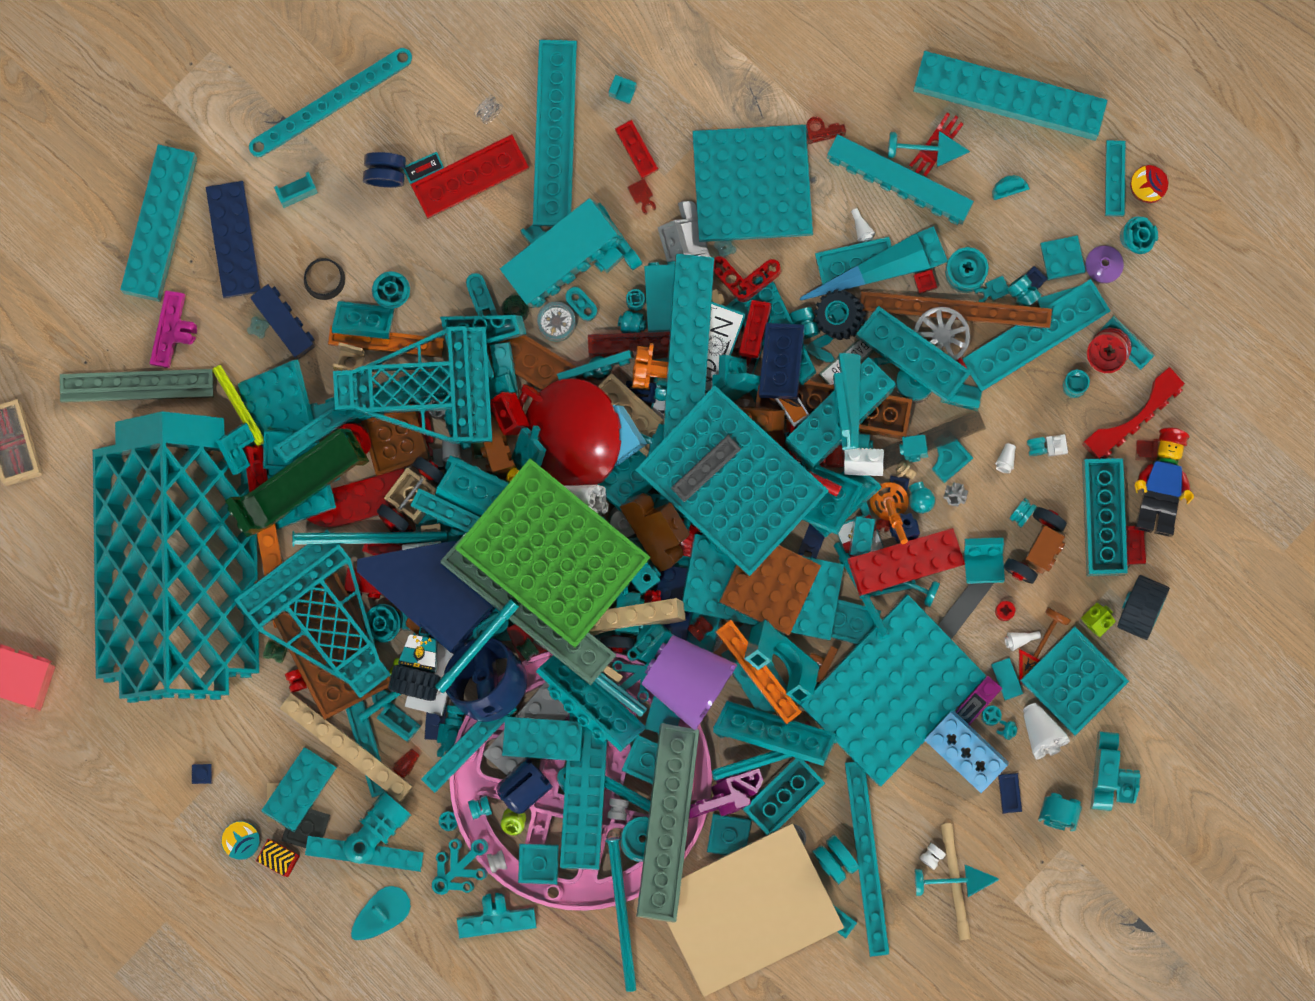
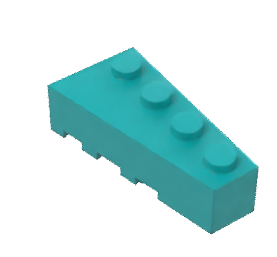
M519 315L440 317L443 330L447 327L466 326V328L486 327L487 345L527 334L523 317ZM445 335V339H446V343H447V347H448V340H447V336Z

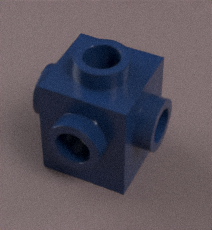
M911 513L906 515L900 514L903 522L902 527L908 541L917 539L920 534L917 520L913 518ZM890 525L891 536L895 537L897 544H900L901 542L896 530Z

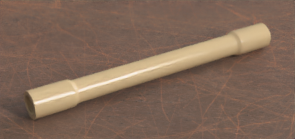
M952 823L941 824L950 878H960ZM951 883L959 941L971 939L961 883Z

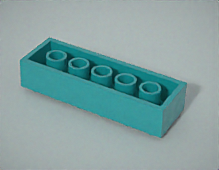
M1123 458L1084 459L1082 462L1086 577L1125 576L1128 573Z

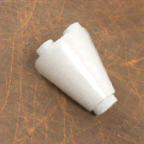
M564 486L600 516L602 513L607 512L608 503L606 502V488L604 486Z
M1037 703L1030 704L1023 709L1032 753L1036 760L1043 758L1046 754L1053 756L1061 751L1060 747L1070 742L1067 734Z

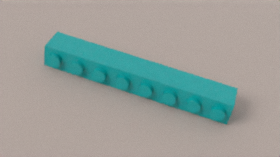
M838 134L827 154V159H829L831 164L835 166L841 165L846 168L847 172L853 175L857 173L863 176V179L869 183L876 182L880 184L882 189L886 191L892 190L897 193L898 197L904 200L908 198L914 201V204L920 208L927 207L931 209V213L939 217L943 215L948 218L949 222L955 225H963L973 205V200Z

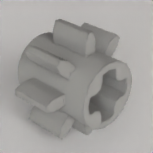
M954 482L952 486H946L943 498L947 499L949 505L958 507L960 503L965 504L968 491L965 490L963 484Z

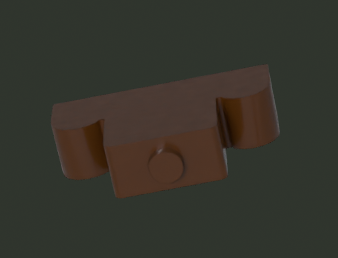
M641 493L625 501L620 506V509L648 556H650L654 566L661 572L671 568L683 557V550L679 544L690 533L672 503L654 508L653 499L648 494Z

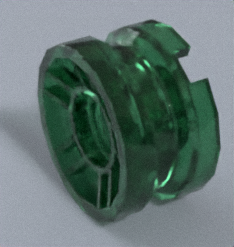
M512 295L503 302L502 313L503 315L522 316L523 321H525L529 314V308L520 296ZM513 306L517 308L519 307V311L517 313L512 312Z

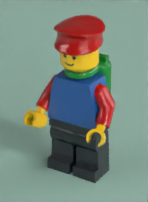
M1171 427L1159 430L1158 441L1160 443L1156 460L1139 474L1138 480L1135 482L1136 493H1138L1139 489L1143 488V496L1134 529L1149 533L1154 531V534L1167 537L1174 535L1179 500L1185 498L1186 504H1189L1194 498L1187 475L1182 471V467L1178 465V460L1182 459L1184 447L1187 446L1190 436L1179 428ZM1156 514H1158L1157 522H1156V526H1155Z

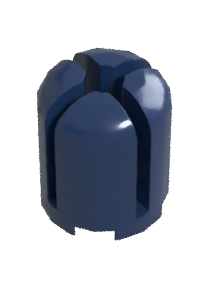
M529 758L523 761L497 785V793L500 799L504 801L511 811L518 814L524 813L553 788L549 780L531 763L532 761Z

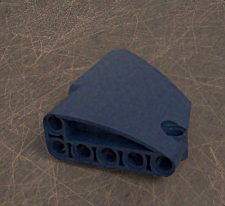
M456 541L357 559V572L452 654L468 641L473 635V630L476 627L478 628L477 625H480L495 610L492 604L441 564V560L457 543Z

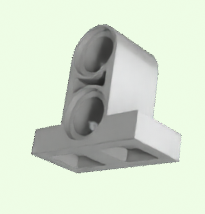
M442 441V448L433 449V462L439 466L438 469H445L450 455L472 465V448L463 450L460 444Z

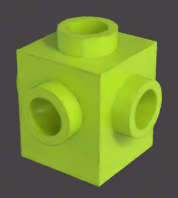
M1097 602L1081 617L1086 627L1098 637H1101L1116 622L1112 617V610L1105 605L1103 607Z

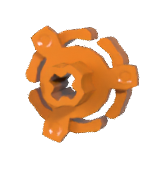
M650 343L649 347L637 346L632 387L648 388L650 377L667 378L668 362L652 360L653 343Z

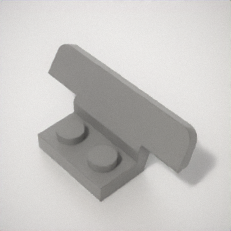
M692 201L679 202L678 206L682 219L673 220L657 227L667 262L675 261L676 254L710 257L706 242H699L698 217L695 203Z

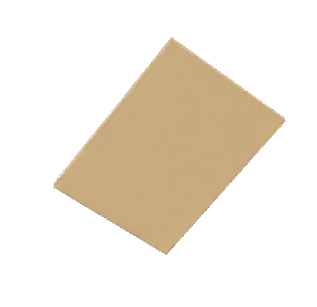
M793 823L683 876L681 879L677 921L675 923L667 922L704 997L844 928Z

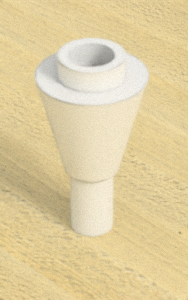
M858 208L853 209L851 213L855 220L858 241H871L875 232L861 217Z
M1039 631L1032 633L1008 632L1007 637H1005V645L1011 651H1014L1029 641L1040 639L1041 634Z

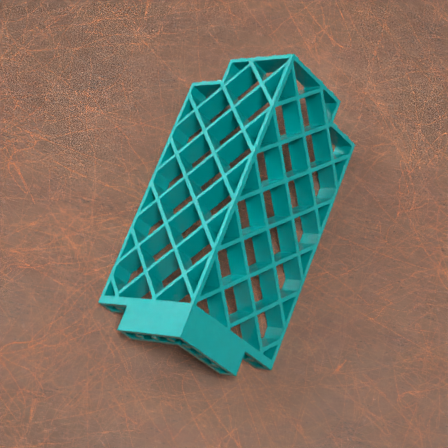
M161 411L115 422V445L93 449L96 679H103L104 683L119 681V699H127V703L174 698V695H178L179 699H188L190 696H194V699H206V696H210V700H221V696L229 695V677H236V674H240V678H252V674L259 673V631L234 601V599L255 584L254 582L258 581L257 533L246 537L244 532H241L236 538L224 522L230 515L227 503L216 512L205 497L213 486L217 488L225 500L229 497H241L249 493L246 469L240 472L241 485L235 490L224 476V473L229 468L225 458L223 457L216 465L205 451L221 452L216 441L224 436V418ZM167 447L187 448L188 451L177 461ZM159 448L155 456H153L150 450ZM130 454L126 462H124L122 456ZM194 460L207 475L198 487L185 471ZM143 467L146 473L141 483H139L136 478ZM115 474L117 480L111 489V477ZM175 481L188 497L180 509L176 507L166 494ZM158 488L161 494L156 504H154L151 499ZM129 494L132 500L125 510L123 503ZM195 507L208 523L199 535L186 519ZM144 515L147 521L140 531L137 525ZM115 520L118 526L112 536V524ZM176 529L189 545L180 557L167 542ZM214 533L227 547V550L219 559L214 556L206 545ZM157 536H159L162 542L155 552L152 546ZM128 542H130L133 547L126 557L123 551ZM196 555L208 569V573L200 582L197 581L187 568V565ZM234 558L242 567L243 579L238 585L225 570ZM145 563L148 568L141 579L138 572L142 564ZM116 568L118 575L114 583H112V572ZM177 577L190 593L181 605L168 591V588ZM215 581L219 583L228 595L219 608L207 593V590ZM159 584L162 592L156 600L153 593ZM130 589L133 596L127 605L124 598ZM197 603L210 618L201 630L197 628L187 615ZM235 605L243 614V627L239 632L236 631L226 618ZM145 610L148 618L142 627L139 619ZM116 615L119 622L113 631V619ZM177 626L181 628L191 641L182 653L169 640V636ZM216 628L229 643L220 655L207 640ZM160 632L163 640L157 649L153 642ZM131 637L134 644L128 653L125 645ZM198 651L210 665V668L201 679L188 664ZM236 653L244 662V669L229 668L227 666ZM144 659H146L149 666L143 675L139 668ZM116 663L120 668L119 672H114V665ZM180 674L192 690L170 689L169 686ZM159 681H161L164 689L155 690ZM214 681V691L208 690V687Z

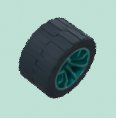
M1139 575L1132 591L1128 592L1122 606L1124 610L1117 627L1148 640L1170 588L1143 575Z

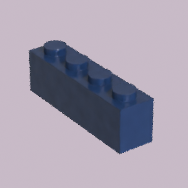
M267 284L253 294L250 299L295 359L298 360L315 348L312 343L315 339L309 331L305 333L302 330L303 323L297 316L293 318L290 314L292 311L291 307L286 301L284 303L281 302L278 298L281 294L276 287L271 288Z

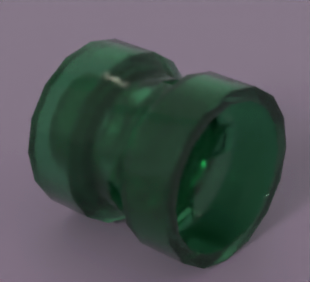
M268 640L263 658L268 660L274 659L277 663L282 664L287 648L276 644L275 641Z

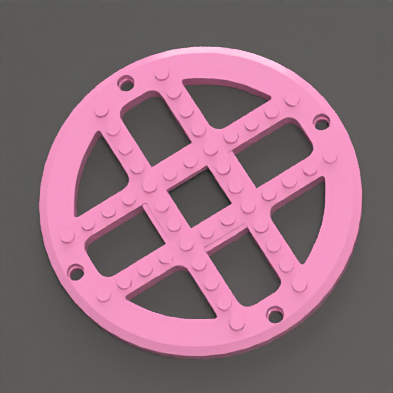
M543 653L522 662L527 672V687L524 696L541 687L546 682L536 671L553 656L552 653ZM615 653L616 657L612 660L613 663L621 661L623 664L645 666V664L637 660L630 661L627 656ZM616 664L615 669L620 670L622 669V666L620 664ZM505 673L498 677L499 683L502 680ZM619 673L623 676V679L617 685L620 686L635 673ZM640 680L626 690L635 699H637L640 690ZM647 690L649 694L647 702L651 705L654 695ZM642 693V694L639 695L640 699H641V698H643V699H646V698H647L644 693ZM620 702L624 707H626V708L636 717V715H637L636 713H634L631 709H629V708H628L627 706H625L622 702ZM570 714L564 721H569ZM466 715L455 744L478 721ZM680 719L678 726L691 728L682 719ZM504 723L450 778V794L454 815L468 848L471 850V844L475 840L484 839L488 843V851L475 857L478 862L503 886L535 903L552 908L579 911L616 906L612 876L598 880L599 870L579 869L575 878L571 880L558 878L557 884L518 883L519 860L500 842L491 828L486 815H481L473 820L468 801L473 799L476 801L480 800L481 796L501 800L497 793V785L502 779L484 775L481 771V764L487 743L490 740L496 739L502 733L505 726ZM700 724L697 727L699 737L691 801L708 800L711 796V760L707 741ZM607 741L605 775L624 785L626 773L621 770L631 750V746L629 744L620 752L611 742ZM541 759L539 770L549 780L553 788L529 808L532 814L525 844L545 845L552 816L563 819L564 795L558 794L560 785L557 782V774L564 768L566 760ZM604 788L600 864L606 843L605 839H607V835L612 829H623L629 821L637 817L649 818L647 814L625 809L627 814L626 821L607 818L608 812L612 808L609 805L610 798L620 799L621 797L607 788ZM707 813L689 819L684 859L696 843ZM479 843V848L481 850H483L484 846L483 844ZM502 850L507 869H498L495 873H492L487 854L494 855ZM639 862L622 872L626 902L639 897L643 862ZM556 887L559 894L556 898L548 896L549 888Z

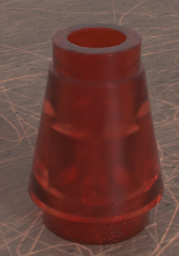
M410 749L394 763L393 771L402 778L409 776L420 755L413 749Z

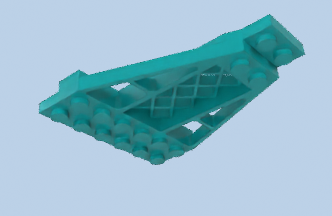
M447 327L438 333L365 366H360L354 370L333 371L335 411L355 410L356 412L452 444L492 442L486 327ZM446 335L449 360L445 362L422 363L420 346ZM418 349V363L382 365V363L410 350ZM425 369H435V370L430 374V373L427 372ZM439 369L448 375L441 383L433 377ZM406 370H415V371L413 372L412 375H410ZM419 370H422L428 376L422 384L414 378ZM386 371H396V372L391 376V375H390L389 373H387ZM400 371L409 377L402 385L394 379ZM381 372L389 378L383 386L375 380ZM430 378L439 385L432 393L424 387ZM449 378H450V391H449L446 387L443 386V384H444ZM410 380L419 386L413 394L404 388ZM391 381L400 387L393 395L385 389ZM372 382L380 388L374 396ZM440 388L449 394L442 402L434 396ZM420 389H423L429 395L423 403L415 397ZM401 390L410 396L404 404L395 398ZM382 391L391 397L384 405L376 399ZM451 397V403H445ZM433 398L438 404L426 403ZM411 399H413V400H415L419 405H407V404L409 403V401H410ZM392 400L400 405L386 407ZM374 401H375L380 407H374ZM450 410L452 412L453 437H447L426 430L424 413L426 411ZM418 411L421 413L422 427L420 428L384 416V414Z
M307 544L234 599L260 633L349 684L359 698H362L391 675L379 660L351 559L340 544ZM344 565H348L355 591L344 600L339 601L326 585L325 580ZM320 584L323 587V589L315 587H317ZM313 590L324 592L323 602L312 601ZM310 592L309 601L300 600L302 597H304L306 594ZM326 593L335 604L325 603ZM355 595L359 601L367 630L366 634L363 633L343 607ZM297 602L309 603L308 614L296 613ZM295 603V608L293 612L290 606H292ZM311 604L323 605L321 616L310 615ZM325 606L336 607L335 618L324 616ZM338 608L346 619L337 618ZM285 611L289 613L301 629V632L287 643L263 629L265 625ZM297 616L307 617L306 628ZM309 617L321 619L319 630L308 628ZM323 619L334 620L333 631L322 630ZM337 621L348 622L347 633L335 632ZM350 624L359 635L349 634ZM308 631L319 632L318 643ZM321 633L333 634L331 645L320 644ZM335 635L346 636L345 647L334 645ZM301 636H306L326 661V665L291 646V644ZM348 636L360 638L359 649L347 647ZM363 639L366 645L361 648V643ZM321 647L331 648L330 658L325 654ZM333 648L345 649L343 660L332 659ZM347 650L357 651L345 660ZM332 662H338L341 664L336 667Z

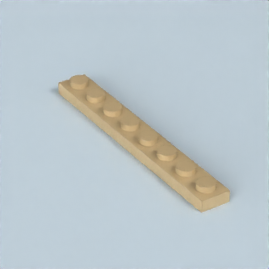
M293 693L289 695L280 707L283 712L398 801L402 802L413 786L327 719L324 720L322 715Z

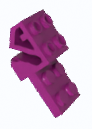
M751 769L717 780V784L711 787L714 795L711 799H703L690 805L689 819L719 810L722 817L750 805L751 800L749 797L758 792L763 781L760 769L753 771Z

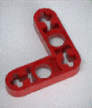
M718 256L714 258L713 273L738 301L746 302L781 274V266L777 260L769 259L743 279L725 258ZM717 263H719L720 265L722 264L725 270L724 273L719 267H716ZM770 266L775 267V268H776V271H775V272H773L772 270L770 271V270H769V267H770ZM729 275L736 276V281L734 283H727L726 278ZM755 277H762L763 281L761 284L755 285L752 283ZM738 285L743 291L746 290V295L740 294L737 288Z

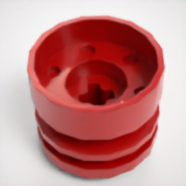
M1105 328L1099 331L1090 342L1087 349V359L1095 370L1104 374L1114 373L1120 370L1128 360L1132 350L1131 341L1122 330ZM1109 345H1112L1113 352H1110V348H1107Z

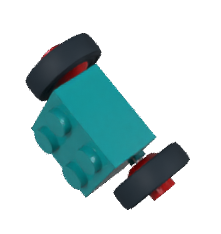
M630 582L627 587L628 592L636 591V587ZM622 593L617 598L616 608L644 604V598H641L640 593H628L626 596ZM643 625L615 629L616 633L614 635L601 637L600 642L615 653L629 651L635 645V641L624 636L637 637L639 630L643 629Z

